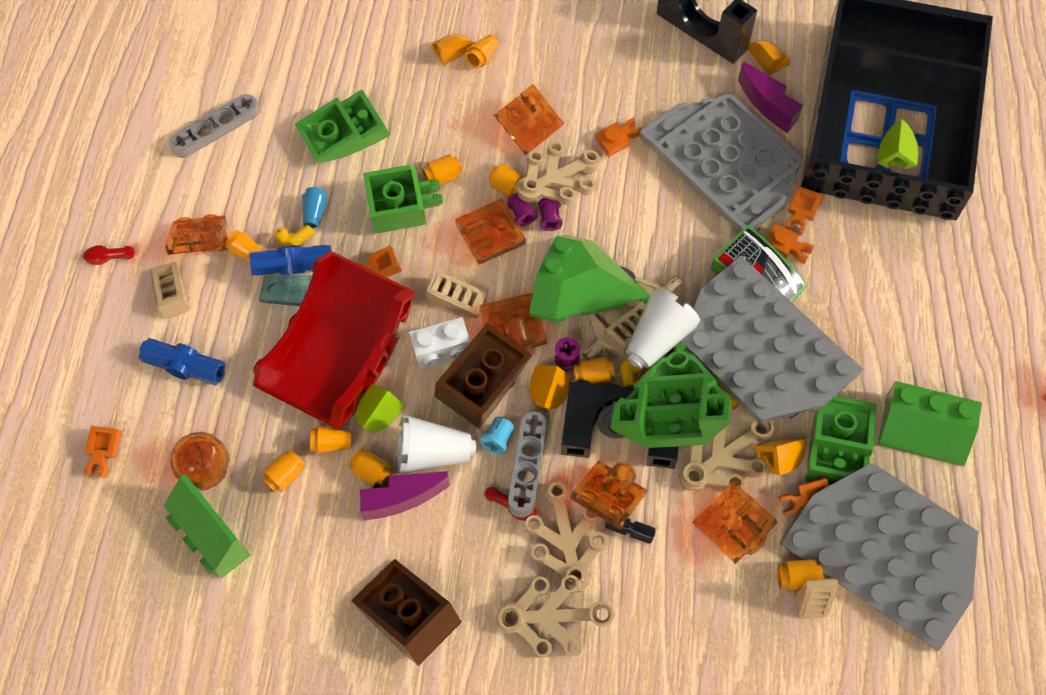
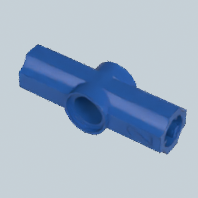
M316 245L312 247L286 246L279 247L278 250L249 252L251 275L259 276L275 273L291 275L304 273L306 270H312L313 263L318 257H322L331 251V245Z
M148 338L146 341H143L139 348L138 358L141 362L165 369L166 372L179 379L187 380L190 377L216 386L225 375L226 365L224 361L199 354L197 350L185 344L178 343L174 346Z

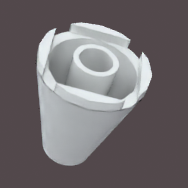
M657 288L650 294L626 349V353L629 356L627 360L638 369L651 367L696 329L700 322L698 314L690 305L685 303L682 307L676 302L678 296L667 290Z
M401 416L399 426L403 427V433L398 435L397 466H400L398 473L405 474L467 463L470 457L475 456L476 441L471 439L469 433L414 417Z

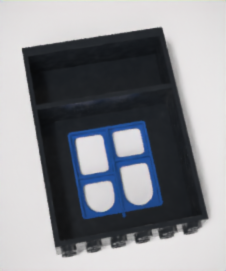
M837 0L829 25L800 187L839 199L846 198L860 201L864 204H876L886 206L889 209H901L918 215L925 214L939 217L943 220L957 221L974 191L993 16L907 0ZM861 100L882 104L886 107L881 137L852 132L851 126L856 101ZM902 108L927 114L926 134L914 133L917 144L923 147L921 171L918 176L892 172L890 168L877 164L875 168H870L848 162L847 151L850 143L872 146L879 149L885 134L895 124L897 109Z

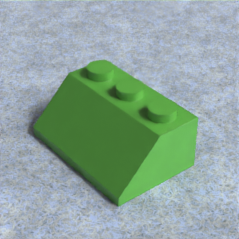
M895 381L886 395L878 445L964 467L979 428L982 402Z
M186 474L182 475L164 504V507L170 513L166 519L176 531L181 528L187 536L182 540L193 553L196 550L200 551L203 555L200 563L211 575L213 572H216L223 578L251 555Z

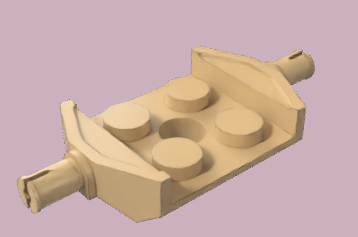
M673 275L663 286L639 277L634 279L649 294L653 293L657 288L672 292L682 284L676 275ZM640 299L626 302L624 307L603 311L596 316L594 314L590 316L596 340H594L595 343L582 352L585 358L592 359L601 350L603 353L607 351L621 359L629 357L627 353L622 357L603 339L604 330L640 304ZM627 325L625 326L632 334L634 333L633 329ZM621 331L618 332L623 339H628Z

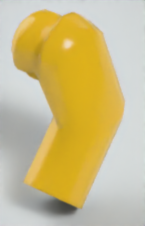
M308 224L296 233H289L286 229L280 227L273 234L276 239L275 242L282 247L301 246L315 235L313 229Z
M627 359L620 366V374L623 388L632 389L636 383L635 375L641 369L634 367Z

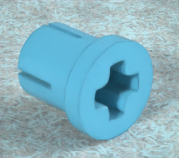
M495 417L487 432L481 435L479 439L480 445L493 454L503 455L507 449L506 443L514 431L513 424L505 418Z

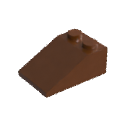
M487 323L436 382L434 397L474 426L480 428L499 405L531 359L532 354Z
M396 559L351 600L417 666L462 623L448 600Z

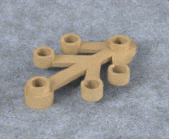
M552 141L547 149L549 157L546 174L537 179L538 168L542 165L544 155L538 150L530 151L527 158V176L520 179L516 187L518 196L525 202H534L539 197L559 201L563 205H570L575 197L574 191H578L583 195L592 194L595 182L591 178L584 177L577 181L566 177L579 171L587 174L595 173L600 164L598 153L593 150H587L581 154L579 160L557 169L564 146L558 141ZM554 185L562 188L560 191L547 188V186Z
M753 419L749 431L724 448L728 424L713 438L711 457L703 463L702 449L705 445L691 446L690 463L685 464L679 474L681 484L691 491H698L703 489L705 485L724 487L732 494L739 493L744 485L741 476L732 474L727 477L710 472L720 467L746 471L754 478L763 476L766 464L762 459L748 460L733 456L756 440L765 441L769 439L774 430L773 422L759 424ZM756 428H763L765 430V433L759 434L756 431ZM752 465H759L762 471H754ZM696 474L699 480L692 481L688 475ZM735 480L739 483V487L734 488L729 482Z
M554 481L546 487L545 498L548 504L554 506L560 535L543 525L542 519L537 515H531L526 519L525 529L529 534L539 536L564 552L566 563L550 555L548 547L542 543L535 544L532 547L531 558L534 562L543 563L560 574L561 581L572 572H578L581 575V585L578 592H581L589 585L590 573L588 568L598 553L606 548L607 537L601 532L593 533L589 539V547L579 561L576 548L592 524L599 521L601 511L595 504L585 506L582 519L574 531L571 532L565 504L568 500V488L564 483ZM559 488L562 490V494L555 496L551 491ZM589 510H594L597 513V516L595 518H589L586 515V512ZM536 521L540 526L537 529H531L528 525L530 522ZM595 538H601L604 543L602 546H595L592 541ZM542 549L546 554L544 557L538 558L534 554L535 551ZM571 579L566 581V588L568 590H573L576 587V581Z
M574 575L565 576L561 581V586L539 610L527 611L539 595L547 594L551 587L547 578L538 576L532 580L531 587L517 603L508 602L499 608L496 621L502 631L506 633L518 632L533 647L534 653L539 657L551 655L553 645L548 639H541L527 623H540L564 646L566 654L578 656L583 651L582 641L569 635L557 622L592 621L595 625L604 627L612 623L615 612L613 607L604 601L595 602L591 608L557 609L570 594H574L580 589V580ZM572 578L576 581V587L573 590H568L566 588V581ZM539 580H544L546 588L539 592L536 589V583ZM601 608H605L608 611V617L605 620H600L597 616V612ZM510 612H514L517 615V620L513 624H510L507 620ZM571 641H576L579 644V649L576 653H572L568 649ZM541 642H545L548 645V651L545 654H541L538 650V645Z

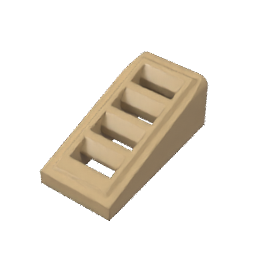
M171 262L151 269L157 307L163 317L169 319L189 312L190 307L177 262ZM173 275V276H171V277H169V278L160 280L161 278H164V277Z
M435 271L427 288L426 295L428 302L478 318L487 297V292L450 275ZM440 286H443L442 292H438ZM450 289L454 290L452 297L448 296ZM461 292L465 293L462 302L458 301ZM471 296H474L476 298L471 307L468 305V303L470 301Z
M643 302L604 330L603 339L622 357L626 354V349L633 336L625 326L628 325L635 331L637 325L632 320L635 318L639 322L641 317L639 314L643 312L646 306ZM621 331L628 339H623L618 332Z
M835 578L807 580L794 596L798 618L826 617L830 612L838 588V580H835Z

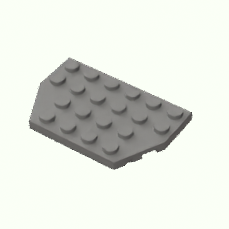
M732 93L721 95L717 98L702 99L700 103L686 105V103L677 104L642 129L639 135L653 151L739 232L747 225L756 230L783 209L803 160L800 154Z
M742 256L701 288L693 308L698 314L700 322L696 329L681 340L691 355L694 354L716 381L759 424L771 422L779 417H791L796 413L808 410L822 409L864 370Z
M873 463L815 493L780 543V545L803 560L814 559L817 565L822 566L823 574L831 579L835 578V580H838L839 585L937 651H940L973 600L979 531Z

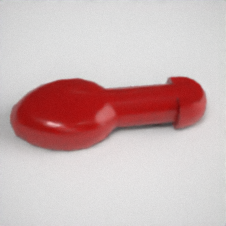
M96 245L87 249L82 256L87 263L102 265L110 259H131L135 255V250L131 246L108 249L105 246Z
M488 487L485 490L484 496L488 501H494L508 508V495L498 491V488ZM520 497L518 507H523L525 499ZM534 507L533 512L529 516L522 518L516 517L512 513L510 514L518 520L526 521L529 516L537 515V511Z

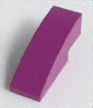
M743 62L738 82L744 93L763 116L788 133L798 121L803 105L785 95L786 85Z
M448 472L389 476V487L360 489V512L364 521L396 515L432 499L450 486Z

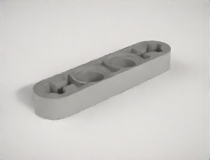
M249 94L241 95L173 134L169 139V145L173 154L180 158L188 157L255 118L259 113L255 97ZM223 116L232 117L228 123L219 122ZM203 128L210 129V132L205 136L197 135L198 131Z
M536 411L526 413L521 420L508 497L510 513L519 518L529 516L535 506L547 426L545 416ZM532 422H537L535 437L530 436V425ZM532 445L537 448L538 452L534 456H526L523 454L522 448ZM527 470L533 474L534 478L529 482H523L519 480L517 475L521 471ZM520 490L526 491L523 507H518Z

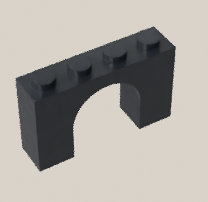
M658 0L657 15L732 64L749 48L758 10L743 0H734L722 12L720 22L707 16L701 10L696 0Z
M586 380L570 381L561 455L589 458L592 431L597 421V413L602 412L603 405L610 406L613 401L617 402L621 397L626 399L634 391V388H620L619 385L611 383L596 385ZM679 446L648 448L646 466L675 469Z

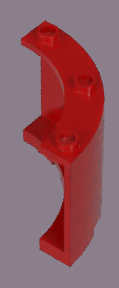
M329 251L314 261L312 266L313 274L307 292L297 313L290 318L287 330L271 351L263 359H259L253 368V373L255 374L253 386L339 430L356 412L358 406L356 402L360 396L366 393L371 384L375 385L399 340L395 336L400 322L406 323L416 291L335 252Z

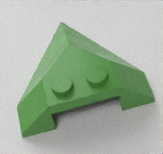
M561 235L555 237L536 275L529 315L530 317L556 323L566 320V316L582 313V316L624 307L626 302L640 299L641 302H646L650 294L592 240Z
M680 341L674 346V351L667 358L662 356L633 385L634 391L626 399L621 397L614 404L610 427L618 434L646 448L706 445L730 424L732 400L729 394L717 385L716 379L694 354L691 355L686 349V345Z

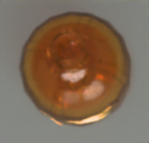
M204 431L192 432L183 436L174 445L170 453V466L174 477L179 480L182 475L186 474L199 490H208L218 485L228 472L230 455L226 446L215 435Z

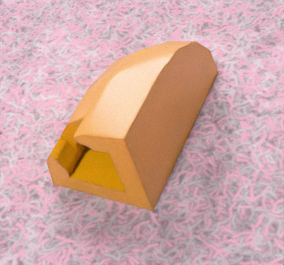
M452 34L432 43L431 49L441 63L445 65L465 55L467 48L474 44V42L464 35Z
M758 40L749 44L748 50L768 75L790 66V60L774 43Z
M535 365L529 387L531 399L542 408L550 410L558 408L567 396L572 377L558 366Z
M806 438L774 440L755 445L754 448L757 458L759 460L763 459L766 465L770 467L769 472L783 475L792 472L801 464L806 451Z

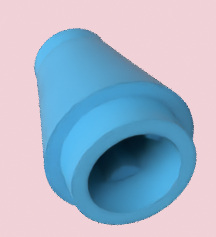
M308 187L305 189V193L302 194L304 226L308 224L311 228L319 227L328 201L325 190Z

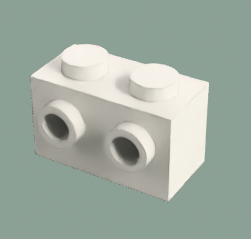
M463 317L409 332L419 370L456 360L470 343Z

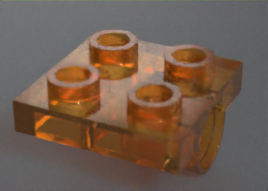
M534 84L494 115L525 156L565 124Z
M503 199L455 219L456 226L478 265L526 244V238Z
M209 214L202 218L191 219L183 217L173 221L165 245L167 254L227 251L225 247L227 241L226 216Z
M532 292L480 305L484 325L488 323L526 350L547 344L541 319L530 317L529 315L533 296Z
M598 460L573 490L570 499L621 530L644 499L648 490L634 482L636 473L629 464L618 462L611 468Z
M732 482L692 521L694 526L734 564L744 555H753L760 550L766 542V534L778 523L775 517L735 482Z

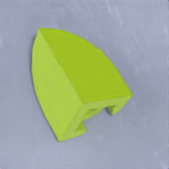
M903 119L896 122L881 141L877 163L886 168H890V164L904 165V169L917 166L918 144L914 133Z
M371 384L357 406V423L368 431H380L388 427L396 419L404 404L390 391Z

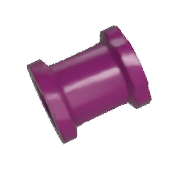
M518 192L508 198L507 206L513 210L517 225L521 227L527 226L538 218L537 211L532 209L529 202L521 200Z
M547 198L539 200L538 209L541 211L542 218L539 225L542 230L556 231L562 227L563 220L559 215V209L561 208L559 201Z
M565 337L560 339L555 345V364L563 371L574 370L573 365L579 364L580 346L573 338Z

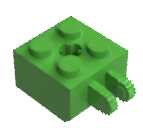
M405 165L363 173L375 234L425 225L424 209L437 207L443 203L442 195L437 193L431 194L439 191L441 188L439 181L427 180L418 182L415 166Z

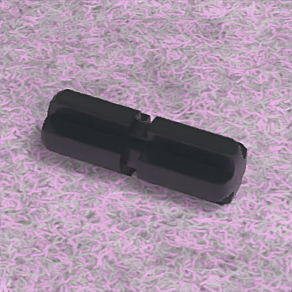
M613 512L609 513L605 523L607 529L623 535L628 533L631 538L648 544L652 543L656 533L654 527L638 521L633 523L630 522V518Z

